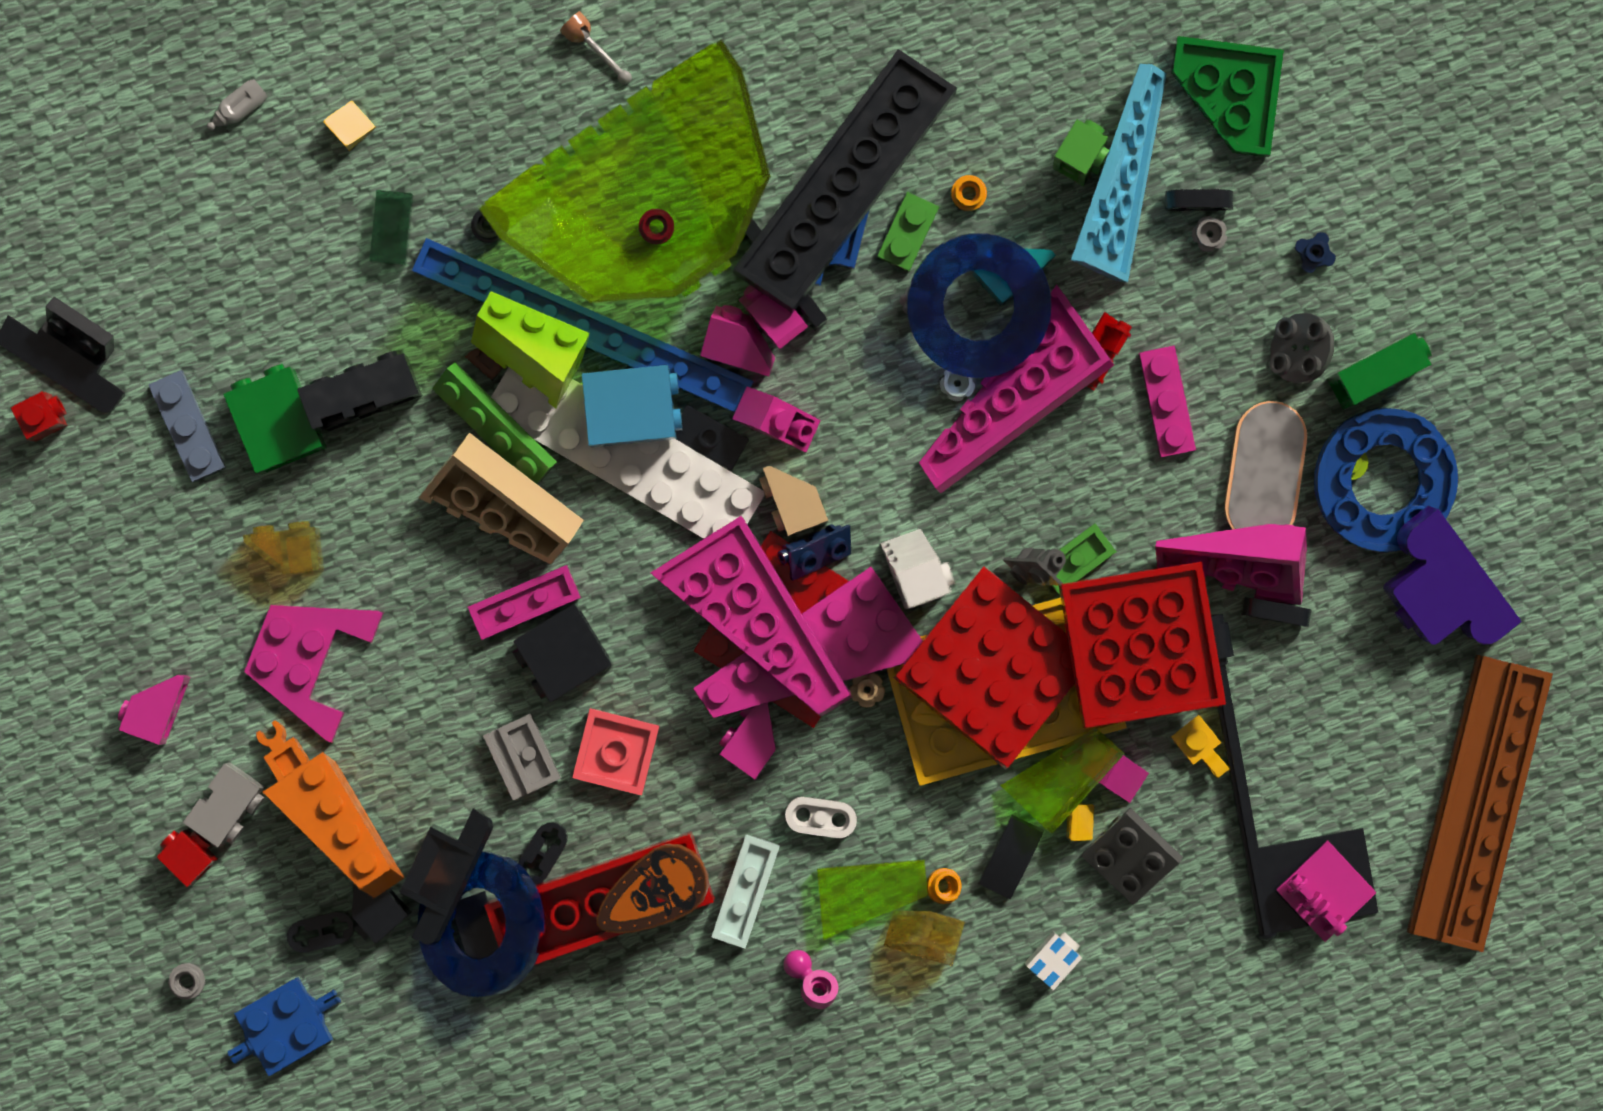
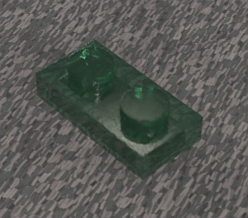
M376 190L369 260L371 263L407 266L414 198L412 193Z

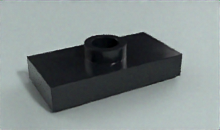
M686 405L681 414L682 430L676 431V440L722 466L733 470L749 439Z

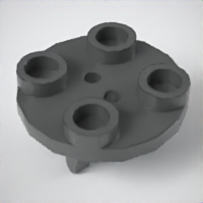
M1309 313L1294 314L1289 318L1284 317L1280 319L1276 324L1275 334L1271 343V370L1283 380L1296 384L1310 383L1320 377L1330 365L1334 353V336L1330 326L1321 317Z

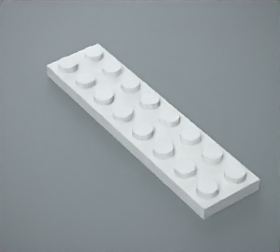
M508 367L491 396L534 440L703 539L740 516L748 524L765 496L764 491L676 439L591 448L588 444L583 385L574 379L570 382L556 409L548 403L549 398L534 386L530 389L523 384V378L510 367Z

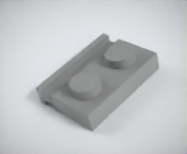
M532 713L483 735L512 800H516L561 779Z

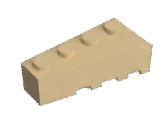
M471 433L456 448L419 497L429 504L434 500L448 507L446 512L457 518L464 515L480 523L479 529L489 534L494 532L508 537L509 544L549 564H552L567 547L584 521Z

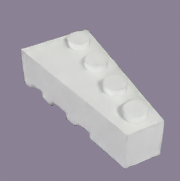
M921 529L880 543L904 609L951 593L949 585L955 582L948 563L940 564L936 553Z

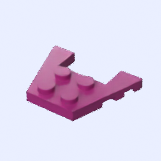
M270 605L244 672L322 738L332 743L345 712L310 698L337 630L372 643L384 613L373 610Z

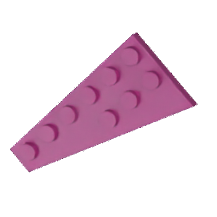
M1058 285L1050 292L1051 299L1040 312L1037 310L1030 318L1031 324L1020 339L1013 340L980 383L982 388L972 401L968 399L961 407L962 414L952 427L944 429L920 460L919 464L940 493L955 484L1114 366V363Z
M742 516L651 572L657 580L821 717L852 698Z
M869 567L802 613L842 681L905 664L923 641L872 567ZM746 653L693 688L713 719L795 695Z

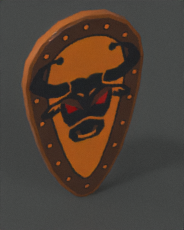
M665 844L654 848L638 860L608 892L597 915L598 927L606 932L633 933L674 921L692 912L703 902L708 891V873L703 861L692 850L682 845Z

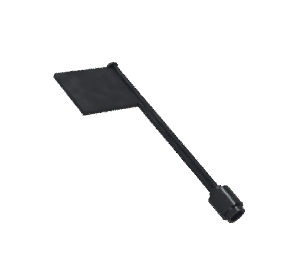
M1223 614L1211 615L1226 700V705L1217 706L1259 933L1256 937L1261 941H1270L1277 936V932L1309 926L1276 889L1327 840L1373 889L1374 885L1363 828L1268 846H1258L1226 664H1228L1227 657L1234 656L1229 624L1224 622ZM1374 895L1351 918L1379 913L1376 896Z

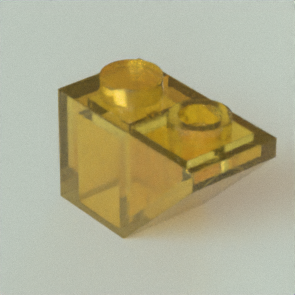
M310 521L288 523L289 530L275 531L274 525L252 527L253 534L243 535L245 544L283 574L324 571L320 528L310 527Z
M894 911L884 946L953 966L965 921L931 911Z

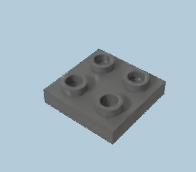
M1130 807L1122 816H1117L1113 820L1114 824L1105 833L1102 831L1081 856L1134 905L1172 871L1183 857Z

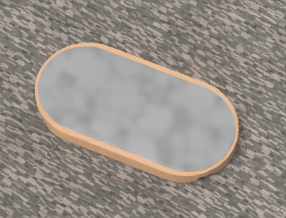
M1266 401L1249 408L1237 423L1224 501V514L1231 529L1265 524L1293 525L1307 446V429L1299 413L1287 404L1277 401Z

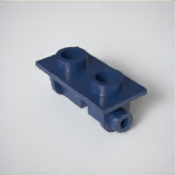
M830 524L825 529L809 535L808 543L802 538L791 544L783 545L777 555L783 565L787 563L790 565V579L794 581L851 555L850 525L841 527L840 525L834 526Z

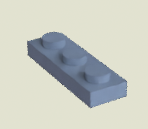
M179 370L148 384L191 481L194 483L225 469L224 461L184 372Z

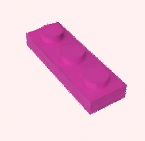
M1175 345L1138 353L1160 458L1196 451Z
M565 565L473 604L468 609L481 640H484L576 601L581 596L568 565Z

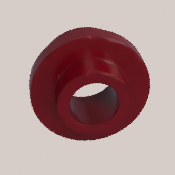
M662 209L648 210L639 221L640 235L650 244L659 245L667 242L674 232V221L671 215ZM654 220L661 221L664 226L662 232L658 234L651 232L649 228L650 223Z

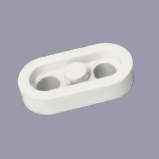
M798 797L788 804L785 813L786 822L789 827L798 833L844 838L854 831L857 824V817L853 808L847 803ZM800 808H807L810 811V818L807 821H800L797 818L796 813ZM842 813L846 817L844 825L835 826L832 823L833 815Z

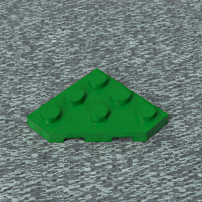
M1177 36L1172 75L1233 153L1267 158L1271 155L1284 50Z

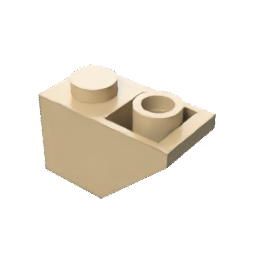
M771 466L763 468L765 476L759 478L766 498L774 497L778 510L772 511V515L779 532L786 530L789 537L828 522L815 486Z

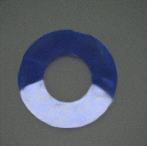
M969 233L956 236L941 243L921 261L909 285L907 317L916 342L923 352L937 365L949 372L965 377H992L1014 369L1038 348L1050 322L1051 293L1043 270L1023 247L999 235ZM973 270H986L996 273L1007 282L1013 294L1014 310L1010 322L1001 333L984 340H971L961 337L949 326L944 316L943 301L947 288L958 276Z
M482 851L460 899L466 892L475 888L485 889L495 895L503 907L506 918L505 935L500 947L491 956L482 960L472 959L465 955L464 951H461L455 943L453 937L454 930L451 929V923L456 915V908L441 940L437 944L428 945L419 941L425 961L437 979L452 991L470 997L495 996L517 986L528 975L537 961L539 953H536L539 936L541 932H544L545 926L542 901L537 887L529 874L521 865L509 857H503L489 851ZM421 903L418 911V923L426 908Z

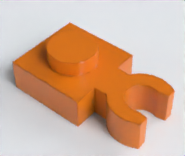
M274 720L272 722L273 727L276 729L274 738L267 739L266 735L261 731L256 732V737L262 745L271 749V752L265 755L264 759L276 779L280 781L310 761L296 738L292 737L286 741L287 734L284 726Z

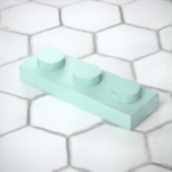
M746 834L711 936L712 938L746 948L780 845Z

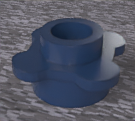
M1319 232L1314 238L1308 240L1302 238L1296 242L1295 250L1300 253L1301 267L1305 272L1312 273L1317 267L1322 265L1329 267L1334 264L1336 256L1330 251L1328 245L1329 236L1326 233ZM1314 249H1317L1319 252L1317 256L1312 254Z

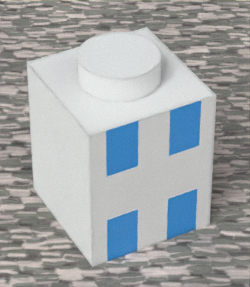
M1052 931L1027 959L1025 965L1054 991L1082 959L1076 952L1080 945L1065 932L1059 937Z

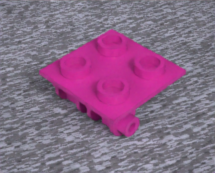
M1328 840L1276 889L1324 942L1333 934L1335 936L1341 935L1347 928L1345 923L1377 893Z

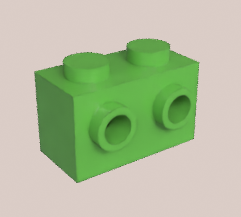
M1076 119L1054 156L1053 169L1079 185L1084 186L1091 173L1099 174L1110 151L1106 148L1108 137L1103 134L1105 130L1091 120L1086 119L1085 123Z

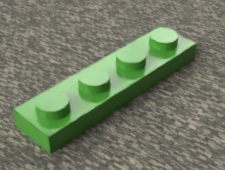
M456 362L444 371L432 389L503 459L537 485L557 463Z

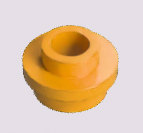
M973 175L960 177L953 184L951 190L952 201L963 211L979 209L987 197V189L984 182ZM966 187L973 188L976 192L975 198L972 200L965 199L962 195L963 189Z
M939 868L933 871L926 883L929 897L939 904L954 902L960 895L962 888L958 874L948 868ZM944 879L948 883V888L945 892L941 893L938 884Z

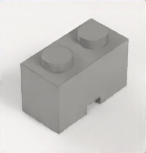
M229 762L224 763L209 784L208 788L213 791L208 799L206 797L203 800L199 799L183 821L185 825L216 847L224 846L226 842L232 845L244 829L239 823L248 812L253 815L265 798L260 795L265 786Z

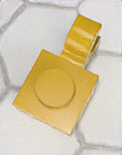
M1197 715L1171 736V739L1192 765L1202 759L1216 778L1221 777L1229 770L1225 762L1213 750L1221 744V741L1200 715Z

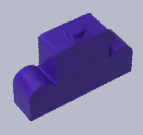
M1427 506L1400 528L1397 535V543L1400 550L1416 559L1386 582L1383 589L1398 608L1395 615L1406 629L1412 627L1420 639L1432 645L1438 644L1458 627L1461 628L1463 634L1468 638L1482 644H1492L1500 640L1522 622L1439 509Z

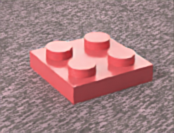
M590 708L572 778L642 796L660 725Z

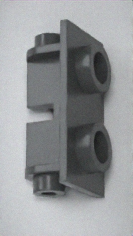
M1025 548L1016 558L1005 557L1003 559L1011 568V575L1022 584L1027 585L1030 583L1041 586H1061L1063 584L1056 577L1066 562L1065 555L1061 550L1047 549L1045 551L1044 549Z

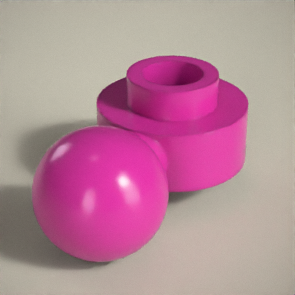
M802 950L789 952L783 962L784 970L790 977L801 978L803 981L801 996L804 1002L816 1009L829 1007L834 1002L838 993L836 978L824 970L813 971L811 969V958L806 952ZM821 988L824 995H815L813 989Z

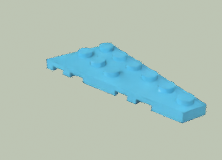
M1139 64L1071 258L1072 261L1120 282H1128L1167 75V73L1152 64Z

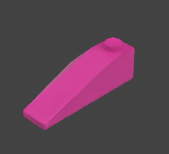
M1265 524L1156 541L1157 568L1202 562L1204 577L1207 575L1215 577L1223 583V589L1234 591L1236 584L1255 589L1254 598L1295 605H1301L1307 553L1306 527H1296L1289 524Z

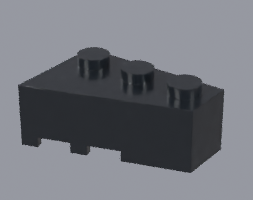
M391 351L378 356V362L366 366L363 363L344 369L342 374L333 377H322L312 381L309 385L297 388L312 430L324 434L423 396L408 356L404 353L398 355L397 351Z

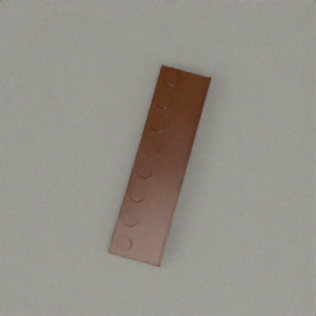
M1476 655L1407 928L1408 933L1479 952L1484 951L1553 673L1487 656Z

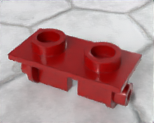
M1104 312L1094 328L1092 334L1112 362H1114V356L1118 355L1127 338L1130 339L1132 336L1129 333L1132 326L1122 320L1117 321ZM1108 370L1088 384L1087 387L1094 391L1099 384L1103 385V379Z

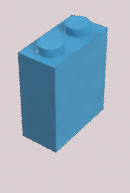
M668 365L582 373L588 444L591 448L677 439L676 431L682 430L681 410L674 409L672 395L679 394L677 373H670Z

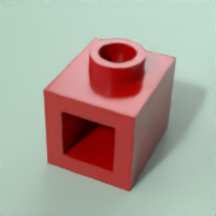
M44 391L10 407L26 440L37 442L68 426L63 417L67 413L61 400L57 396L53 397L52 394Z
M188 829L177 833L175 830L170 833L159 845L163 851L157 856L186 887L194 885L218 860L208 849L211 845L210 842L195 831L191 833Z

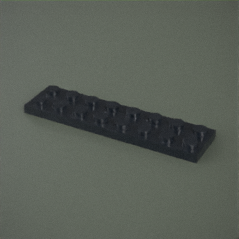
M898 49L734 267L733 274L793 313L954 97L957 87Z

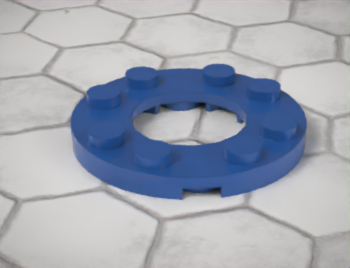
M1376 408L1350 417L1331 433L1325 441L1316 462L1314 491L1323 517L1338 535L1348 542L1368 550L1378 552L1399 551L1397 535L1400 528L1427 506L1437 508L1447 518L1456 498L1458 469L1450 444H1447L1443 436L1436 429V426L1425 418L1406 410ZM1391 444L1402 448L1413 458L1418 469L1419 483L1414 497L1406 507L1393 514L1379 515L1369 512L1357 501L1352 491L1351 475L1355 463L1362 454L1377 445Z

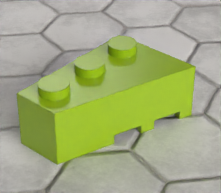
M491 291L477 314L471 343L504 369L510 367L523 378V384L530 389L534 386L549 398L548 403L556 409L583 360L590 333Z

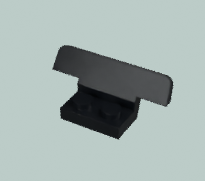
M55 296L45 306L47 321L39 329L38 333H35L11 316H7L0 330V345L100 412L107 413L113 411L125 397L123 390L99 375V372L114 351V335Z
M475 808L472 809L459 839L447 834L446 829L433 824L421 845L400 890V893L426 906L412 939L424 944L435 945L442 938L493 830L492 820Z

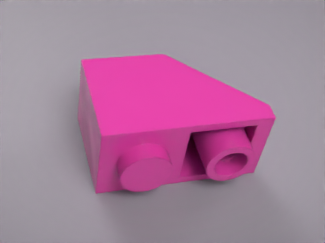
M746 387L732 418L757 432L807 453L821 421L775 396L750 387Z
M768 703L742 710L739 715L745 719L739 728L735 730L730 727L719 742V745L724 748L720 755L753 779H756L776 750Z

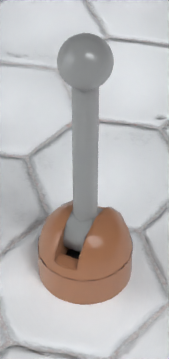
M580 11L574 14L562 26L560 32L568 40L575 43L585 41L618 75V81L621 84L626 85L631 82V73L622 70L590 37L591 24Z

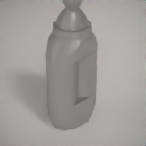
M255 79L246 81L221 101L212 122L207 123V128L212 131L216 126H227L228 124L240 122L264 103L268 97Z

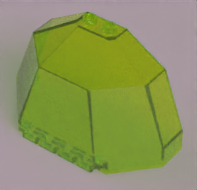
M722 39L714 41L652 82L651 91L645 86L626 99L633 110L631 114L628 115L621 104H619L599 118L597 122L604 131L601 135H598L593 126L589 125L570 138L568 142L575 151L574 154L569 156L564 147L560 145L541 159L545 165L535 163L479 205L478 208L499 238L590 303L676 297L680 293L683 297H687L702 286L699 280L711 272L715 277L732 265L729 259L736 255L771 176L743 70ZM662 209L671 215L674 221V232L667 242L659 245L650 244L640 235L639 221L648 210ZM654 220L650 223L649 228L651 232L658 234L662 232L664 226L661 221Z

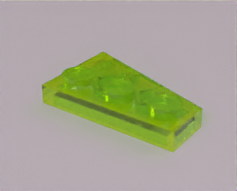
M1094 728L1000 786L1047 831L1053 834L1125 753L1100 730Z
M924 859L817 868L823 941L852 927L854 928L868 920L928 896Z

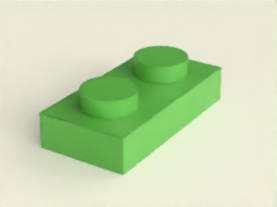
M907 192L877 258L910 272L939 206Z
M1096 523L1059 549L1064 553L1066 562L1056 577L1063 584L1077 582L1117 552ZM1051 585L1059 595V586Z

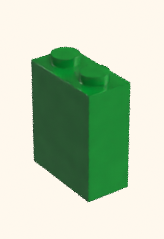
M1413 333L1326 379L1341 408L1344 410L1432 365L1429 360L1432 354L1426 341L1422 337L1418 339L1416 334Z
M283 364L265 370L263 372L265 377L252 382L250 378L239 380L230 385L231 391L223 394L255 474L259 475L327 448L322 434L311 428L297 388L302 386L295 369L291 367L285 368Z

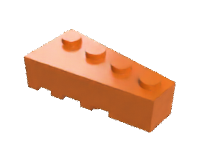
M320 753L263 791L362 891L373 898H376L404 879L342 770L325 753Z

